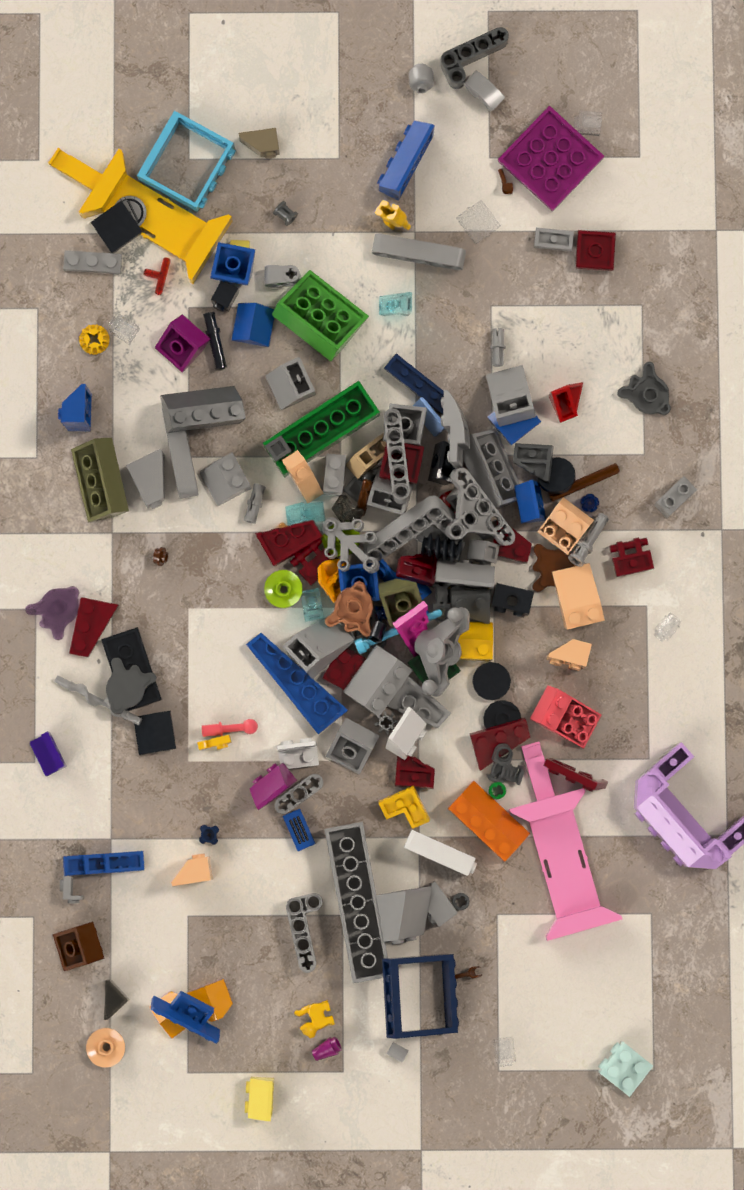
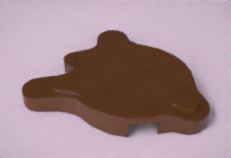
M536 544L533 551L537 556V561L532 569L534 572H539L541 576L534 582L533 590L540 592L546 587H555L552 572L576 566L568 559L572 553L567 555L560 549L549 550L541 544Z

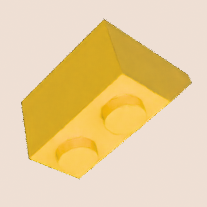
M469 622V630L461 634L458 639L462 651L459 660H493V622H490V624Z

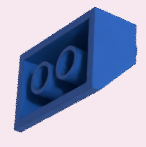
M81 384L62 402V408L58 409V419L61 420V423L68 431H91L92 393L86 384Z

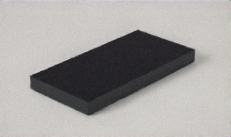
M138 627L101 639L112 672V659L120 658L126 670H130L131 666L137 665L142 673H153ZM157 683L149 685L144 692L141 702L126 709V711L161 701L162 698Z

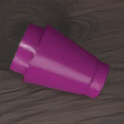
M329 1037L312 1050V1055L316 1061L338 1055L342 1051V1047L336 1037Z

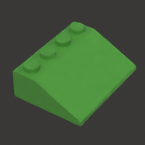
M311 270L277 303L272 313V316L329 361H332L342 351L369 317Z

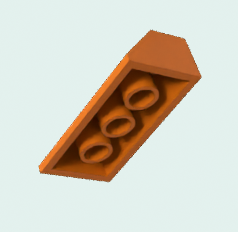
M475 781L448 807L451 813L504 862L530 834Z

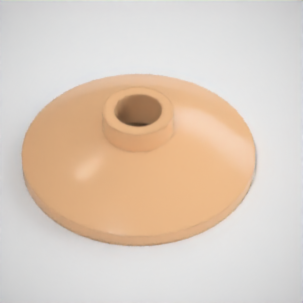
M101 1028L90 1035L86 1044V1052L91 1062L95 1065L105 1068L112 1067L123 1058L125 1042L116 1030ZM105 1043L110 1045V1049L108 1051H105L103 1049V1045Z

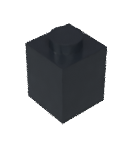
M220 281L211 298V302L214 304L213 307L221 312L224 310L229 312L239 294V289L225 281Z

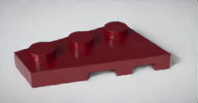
M81 597L69 654L89 658L119 605Z
M553 758L546 759L543 765L549 768L548 771L555 775L560 773L566 776L565 780L571 783L583 784L582 788L591 792L593 790L606 789L608 781L604 779L601 781L594 780L592 774L579 771L577 773L575 772L576 768Z

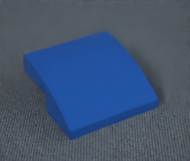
M495 411L487 417L511 446L541 423V420L536 415V417L499 427Z

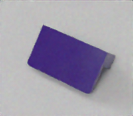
M47 731L41 734V737L30 741V746L45 776H49L67 767L50 732Z

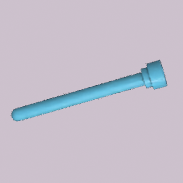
M437 609L428 613L429 621L441 617L442 611ZM395 628L387 630L382 641L399 633ZM362 637L354 641L359 654L367 652L371 645L376 644V642L371 641L369 638L362 639Z

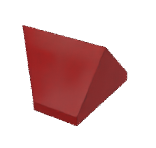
M583 382L568 384L550 392L549 398L560 423L578 416L577 410Z

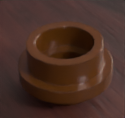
M165 547L156 548L153 553V562L158 566H163L168 561V552H166Z

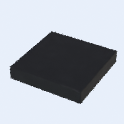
M123 201L118 202L91 222L113 254L143 233Z

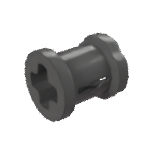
M282 201L273 212L275 216L278 215L285 222L286 226L290 225L298 216L297 212H293L286 206L285 201Z

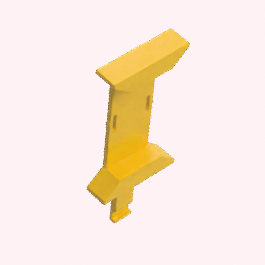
M57 148L48 162L52 167L92 190L79 210L80 216L84 219L106 212L122 197L135 196L139 198L146 207V218L140 225V228L145 229L156 237L152 238L145 233L140 235L185 261L188 279L191 284H194L216 249L218 242L221 241L233 222L232 216L228 214L208 220L206 223L173 203L170 199L163 197L128 176L124 154L121 149L117 150L103 174L63 152L60 148ZM158 199H162L163 201L172 205L174 209H171L166 205L162 204L158 201Z

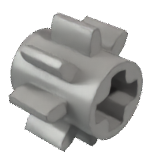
M384 711V716H377L379 722L374 723V725L380 726L379 733L382 730H386L388 735L390 729L394 730L393 724L398 723V720L393 721L392 719L394 713L388 716L386 711ZM384 718H388V721H392V724H389V728H385L384 725H381V722L384 721Z

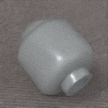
M416 64L410 69L409 85L412 90L417 93H426L433 87V71L426 64Z

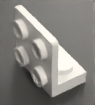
M312 738L300 739V743L293 744L292 740L282 741L281 745L277 746L280 764L284 763L288 769L319 765L317 743L312 741Z

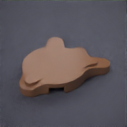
M355 582L353 586L340 592L335 602L334 611L325 619L327 626L333 627L342 622L345 624L344 630L346 632L358 630L365 637L370 635L372 629L370 616L374 605L363 582Z

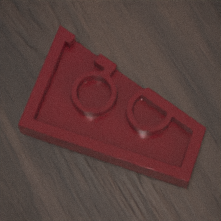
M314 520L255 533L273 566L279 565L323 538Z
M525 718L469 733L480 771L493 763L492 755L498 744L506 743L513 750L531 738ZM502 749L499 751L498 756L502 757L509 751Z

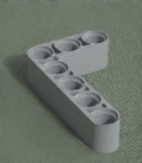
M429 496L375 533L377 541L374 544L363 543L364 553L368 557L376 558L379 562L433 524L446 535V527L455 519L456 514L439 497ZM453 526L451 532L454 536H458L460 529L457 526Z

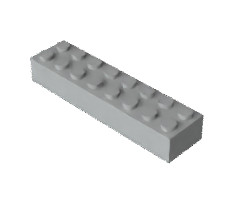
M363 822L324 829L353 983L383 978L382 959L388 958L386 944L383 940Z

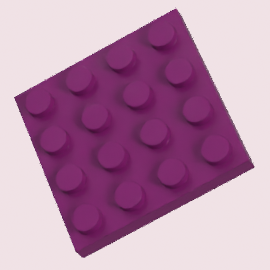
M548 106L498 158V162L553 212L604 159V155L551 106Z

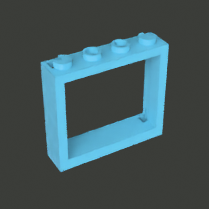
M174 111L137 174L138 180L198 212L200 208L203 209L208 201L206 197L209 192L212 193L217 185L215 181L218 176H222L225 172L227 160L233 158L236 151L234 150V143ZM179 124L225 149L196 202L149 178Z

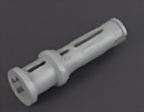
M598 513L585 537L577 542V548L573 554L569 555L568 559L574 565L582 567L587 555L593 551L592 546L609 520L605 514Z

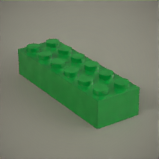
M357 381L263 442V446L266 449L265 445L282 436L292 453L298 450L308 463L379 417L380 411L360 381ZM282 458L275 465L285 478L290 474L283 464L282 460L284 458Z

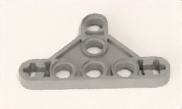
M465 468L454 469L451 472L450 478L458 490L456 517L446 527L447 537L452 540L461 539L470 532L492 535L497 543L502 546L513 544L515 541L514 531L469 471ZM459 473L463 474V476L461 477L462 480L457 479L459 477ZM470 486L475 488L476 493L474 497L468 495L467 491ZM480 502H485L487 505V510L484 513L479 509ZM468 513L473 516L472 524H468L465 521ZM492 517L498 519V525L495 528L490 524ZM453 526L459 527L460 533L458 536L452 534ZM503 534H508L507 540L503 541Z

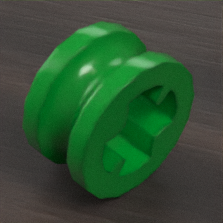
M494 782L489 787V794L494 799H501L506 794V787L500 782ZM500 785L503 793L497 796L493 795L494 791H492V788Z

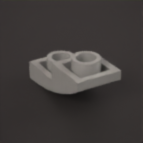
M475 71L463 83L475 98L478 97L489 111L494 110L505 98L478 71Z

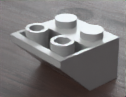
M300 357L280 365L265 375L281 410L316 395Z
M379 467L367 505L403 515L407 511L409 500L405 504H398L393 500L391 480L379 478L381 470ZM409 484V487H410V496H411V493H412V489H413L414 484ZM399 490L396 492V495L398 497H404L406 495V492L404 490Z

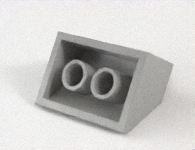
M442 557L441 560H437L435 584H449L450 587L489 589L492 591L495 566H491L489 562H480L479 565L472 564L470 560H461L458 563L451 562L450 558L445 561Z
M376 645L343 692L368 711L380 717L412 672V669Z

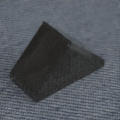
M107 979L105 982L104 1020L110 1019L130 1000L112 979Z

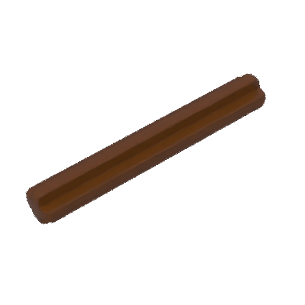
M614 463L575 480L569 491L562 494L548 493V496L552 502L616 475L620 472V469Z

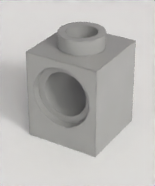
M470 540L467 559L496 564L500 545L489 541Z

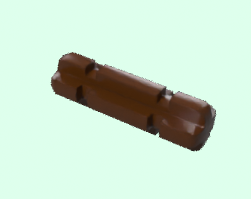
M363 480L355 511L356 515L364 516L366 513L367 502L373 485L371 480Z

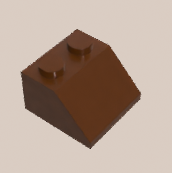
M93 921L52 934L64 971L105 959Z

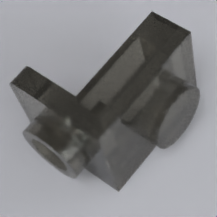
M340 495L331 508L341 523L352 522L354 519L361 520L365 512L363 508H354L346 495Z

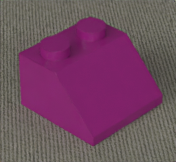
M182 314L170 322L154 348L181 372H184L204 350L210 338Z
M284 763L280 765L273 764L267 769L268 774L266 776L260 775L252 781L254 785L250 788V792L258 810L268 805L297 781Z

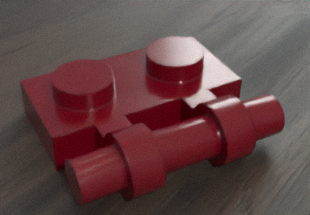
M639 537L633 538V541L628 542L619 541L609 546L611 553H619V557L612 558L616 577L654 569L650 550L642 551L641 547L648 545L647 537L639 539ZM635 548L636 553L625 554V550Z
M321 539L295 554V557L290 561L294 567L299 563L304 566L298 572L310 586L318 581V567L322 562L338 559L337 557L334 559L327 558L324 553L325 548L322 551L318 548L323 543ZM311 552H314L316 556L310 562H307L305 558Z

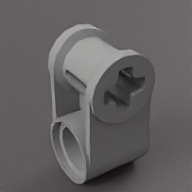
M267 265L264 267L266 287L294 286L301 279L299 269L293 265ZM294 272L295 276H293V279H290L289 276Z

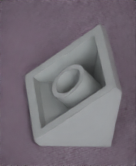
M390 403L389 409H396L400 412L404 443L420 446L427 408ZM391 416L387 420L390 423H394L398 419ZM384 431L383 441L386 442L385 431ZM391 435L389 439L398 441L400 437L398 435Z

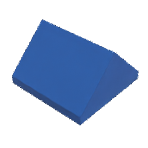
M218 242L210 278L248 286L253 271L255 249Z
M238 303L232 341L269 347L275 318L272 316L274 309L259 303Z
M529 480L514 486L521 524L546 521L540 484L534 480Z
M373 563L367 564L368 567H371L373 565ZM363 564L350 565V569L346 572L338 568L340 592L353 586L355 582L360 581L365 584L366 590L373 602L380 601L377 572L368 573L364 569Z

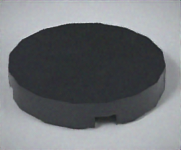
M556 457L552 458L550 483L538 478V482L543 490L551 494H562L571 489L576 480V473L572 463L567 459Z
M489 662L477 668L473 675L472 683L478 696L485 700L493 701L506 695L510 688L511 679L509 672L504 666L499 663Z
M506 700L490 704L483 716L486 729L521 719L518 707Z

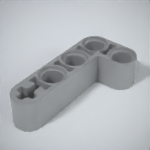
M316 893L291 898L286 904L299 968L305 973L312 972L316 967V957L306 913L319 910L323 904L321 896ZM312 896L319 899V905L315 908L308 904V900ZM292 901L300 903L299 911L293 912L290 910L289 905ZM296 920L304 922L305 927L303 930L297 931L294 928ZM299 940H307L309 947L306 950H301L298 947ZM311 951L312 955L308 954V960L313 961V964L310 966V969H307L306 966L302 965L305 962V957H300L299 953L305 954Z

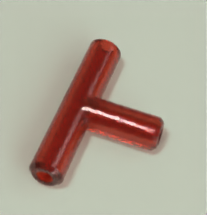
M167 257L163 258L160 272L151 269L144 270V276L158 279L155 294L162 295L171 261Z

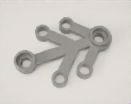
M328 518L322 526L323 532L328 536V546L324 552L326 557L329 559L336 558L335 541L337 537L341 541L340 560L337 563L341 571L346 572L350 569V563L348 562L350 549L363 562V567L368 573H376L380 567L378 560L374 557H368L355 544L365 542L374 544L377 541L376 534L368 531L363 535H345L342 532L343 530L354 529L357 532L362 531L364 523L360 519L340 523L336 518ZM356 523H361L359 528H355ZM334 524V528L329 529V525ZM370 535L374 536L372 540H368ZM334 550V553L329 556L328 552ZM373 561V565L368 567V562ZM346 562V567L341 568V564Z

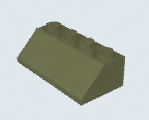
M112 437L92 439L72 448L71 452L88 523L128 512V503Z

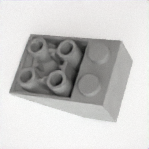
M523 365L486 375L499 427L536 417Z
M326 617L298 632L283 645L287 653L312 680L355 641L340 624L333 627L327 626L325 624Z

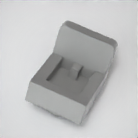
M63 876V880H60V891H63V900H68V903H79V900L84 899V895H73V876Z

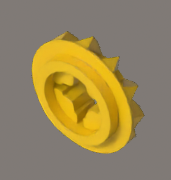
M98 324L88 325L82 329L79 336L81 348L92 355L104 352L110 341L106 329ZM89 334L92 336H96L97 334V339L100 344L96 342L90 344L91 339L89 337Z

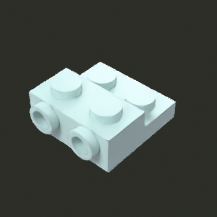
M622 1041L620 1044L617 1042L610 1051L612 1052L611 1056L608 1059H603L598 1066L600 1068L598 1072L630 1097L652 1069L653 1065Z

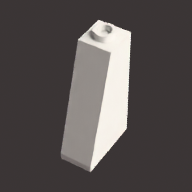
M411 830L404 845V848L467 876L469 873L473 874L477 863L474 862L476 858L414 830Z

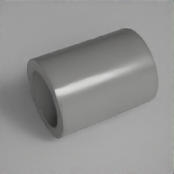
M393 1042L387 1054L403 1062L409 1050Z

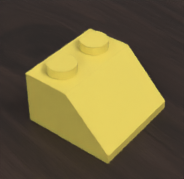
M251 1077L250 1081H246V1093H249V1101H245V1113H248V1118L271 1121L274 1078Z

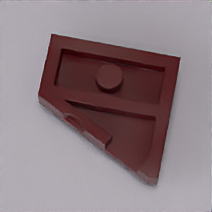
M408 755L404 760L397 756L395 786L434 789L435 769L422 763L416 757Z

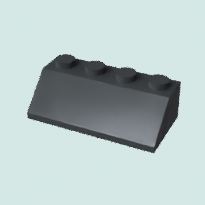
M235 386L160 396L167 433L240 424L246 419L243 401Z

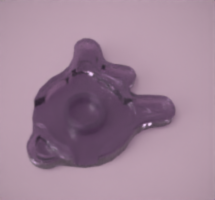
M75 586L49 590L38 603L27 605L25 608L26 613L29 615H41L42 619L39 625L42 628L51 629L55 640H62L66 626L78 614V597L80 592Z

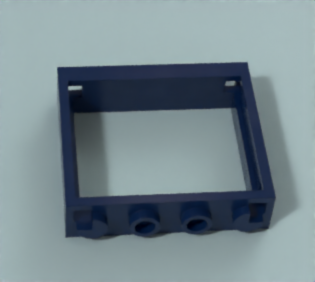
M454 954L382 959L387 1038L398 1039L458 1033L459 1019L457 1017L458 1000L456 998L457 981L454 971L456 966ZM441 961L445 1027L402 1031L398 964Z

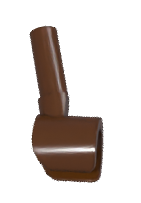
M499 169L498 172L502 180V192L504 194H513V183H507L503 169Z
M471 967L466 972L455 974V978H480L482 974L476 975L475 969L481 967Z

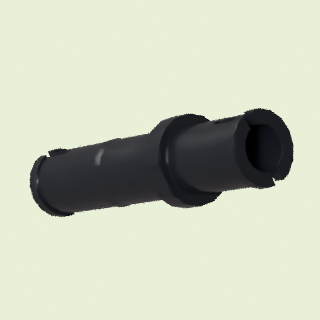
M208 312L203 314L207 328L205 332L210 338L215 369H225L227 365L219 335L221 331L217 326L215 312Z

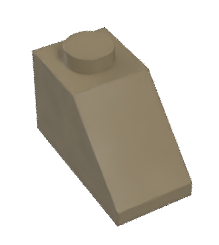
M276 128L239 133L240 142L260 157L272 159L276 155H280Z

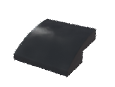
M171 711L138 716L142 718V722L140 725L134 723L139 755L177 749Z

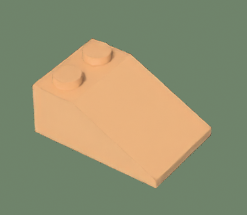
M586 563L582 567L573 566L552 572L564 627L567 630L605 621L590 563Z

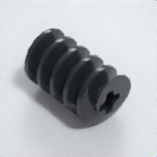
M430 533L428 537L424 536L421 555L424 556L428 552V557H432L435 553L436 559L443 555V560L445 561L450 556L451 562L458 558L459 563L463 547L462 539L456 544L455 540L452 539L448 542L447 536L441 541L439 534L433 539L432 533Z

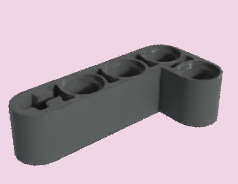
M498 27L445 51L441 56L440 66L449 85L453 89L462 88L466 78L463 67L505 48L508 44V31L503 27ZM480 43H485L488 47L486 49H481L478 45ZM463 51H469L471 55L469 57H464L461 53ZM449 58L452 59L454 63L451 65H447L444 62V60ZM454 75L461 76L462 80L457 82L454 81L452 77Z

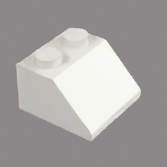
M407 708L389 736L385 747L404 760L408 755L412 757L417 749L415 746L418 740L422 741L427 733L425 730L426 723L412 708Z

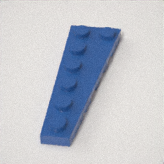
M262 633L246 644L318 735L348 711Z

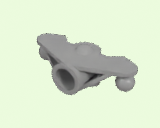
M463 607L449 609L447 613L448 619L431 630H424L415 641V651L420 655L429 679L422 684V691L427 695L438 697L450 684L447 675L448 667L455 665L459 661L462 651L458 639L461 634L469 630L470 614L468 609Z

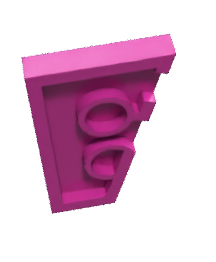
M425 601L392 623L414 657L418 655L415 651L417 637L424 630H428L427 623L429 619L426 615L428 605Z

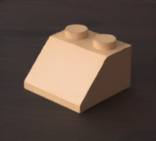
M205 853L192 855V859L187 860L171 882L172 886L213 880L210 857H205Z

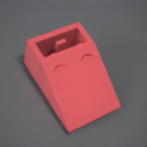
M548 685L530 720L584 749L601 714L563 691Z

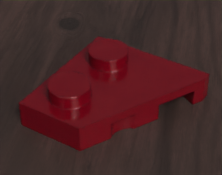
M511 527L515 534V541L511 545H500L498 557L528 563L532 544ZM503 534V541L507 540L508 534Z
M435 553L432 557H428V554L424 556L421 554L401 556L398 559L396 577L432 587L435 582L437 565Z

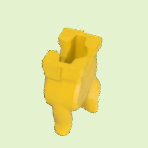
M382 200L375 214L380 216L384 224L391 230H394L395 226H403V228L409 230L411 225L407 221V215L400 207L392 204L391 207L389 202Z
M328 1000L304 1006L301 1010H295V1016L300 1017L308 1013L311 1022H307L300 1027L303 1035L314 1038L318 1030L328 1025H335L332 1015L327 1017L324 1015L325 1010L331 1011Z

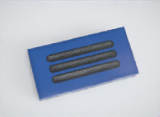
M301 809L283 816L297 851L316 844Z

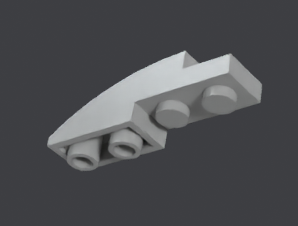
M444 390V397L441 398L443 408L441 425L448 432L450 451L447 452V459L454 468H462L463 450L470 449L469 429L459 404L448 390Z

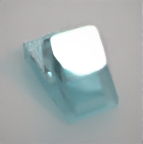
M412 292L379 296V315L381 316L396 314L409 316L412 312Z
M301 502L285 507L288 526L310 520L315 522L325 521L323 502L307 504Z
M319 588L302 591L301 599L305 622L325 618Z

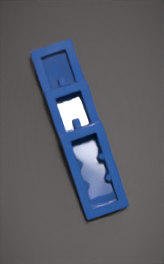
M143 851L63 856L64 876L144 870Z

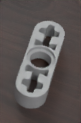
M311 774L283 794L275 802L276 811L280 814H287L323 787L322 777L318 774ZM311 778H319V787H311L310 790L312 792L308 794L307 789L302 784L306 782L308 786L311 784ZM298 788L303 789L305 792V796L301 800L295 799L293 795L294 791ZM290 794L296 804L293 806L292 802L287 805L288 809L286 811L284 809L280 810L278 808L280 806L279 802L281 800L283 802L289 800L286 796Z

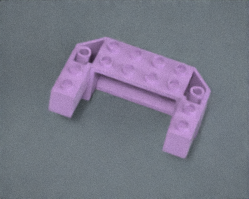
M681 742L635 781L634 809L637 812L634 814L641 822L645 820L649 825L647 828L654 837L658 835L662 840L660 842L662 847L667 852L671 850L675 855L673 859L680 867L684 865L685 867L717 869L744 844V816L717 839H712L667 788L669 786L667 780L694 758Z

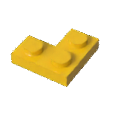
M414 786L390 795L378 802L386 820L404 812L412 829L430 822V818Z

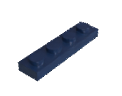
M396 353L384 369L420 398L423 397L430 406L443 415L441 398L444 397V390Z

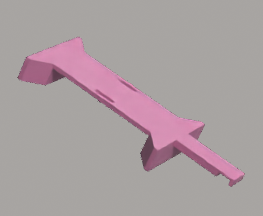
M540 742L521 746L537 801L511 808L509 812L528 821L531 827L542 872L544 873L556 914V920L545 936L546 940L549 941L622 920L621 915L600 906L587 861L588 857L585 854L573 810L586 792L585 789L582 788L555 796L548 769L543 766L545 759ZM578 850L582 851L586 865L585 868H582ZM545 859L548 862L551 878H548L546 872V868L544 865Z

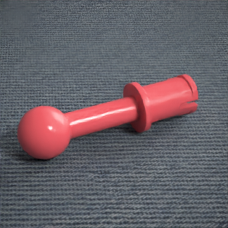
M247 719L241 724L222 725L219 722V724L202 725V736L220 735L221 737L223 733L239 731L253 734L257 731L258 724L253 719Z

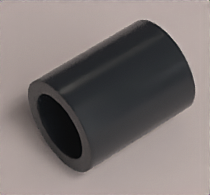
M374 621L369 639L373 642L381 643L387 627L386 624Z

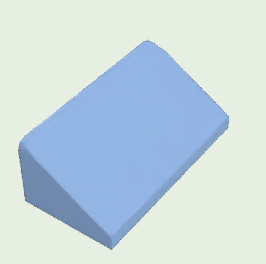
M423 397L419 398L413 406L427 408L424 425L436 437L445 430L441 425V418Z

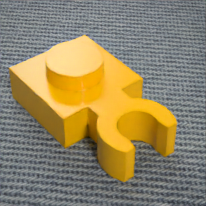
M230 735L197 742L199 750L217 747V750L227 748L228 744L232 743Z

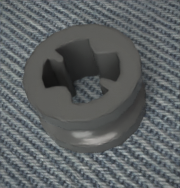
M457 893L452 899V904L457 910H465L470 903L469 897L464 893ZM465 897L466 905L458 907V903H455L456 898Z

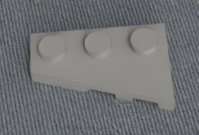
M410 676L407 677L387 705L402 713H405L407 708L410 707L425 723L437 728L451 714L435 698L425 694L422 691V687Z

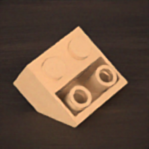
M563 497L537 532L568 555L594 520Z
M572 639L550 652L546 660H550L549 664L555 666L566 664L569 665L568 669L579 671L587 666L592 644Z

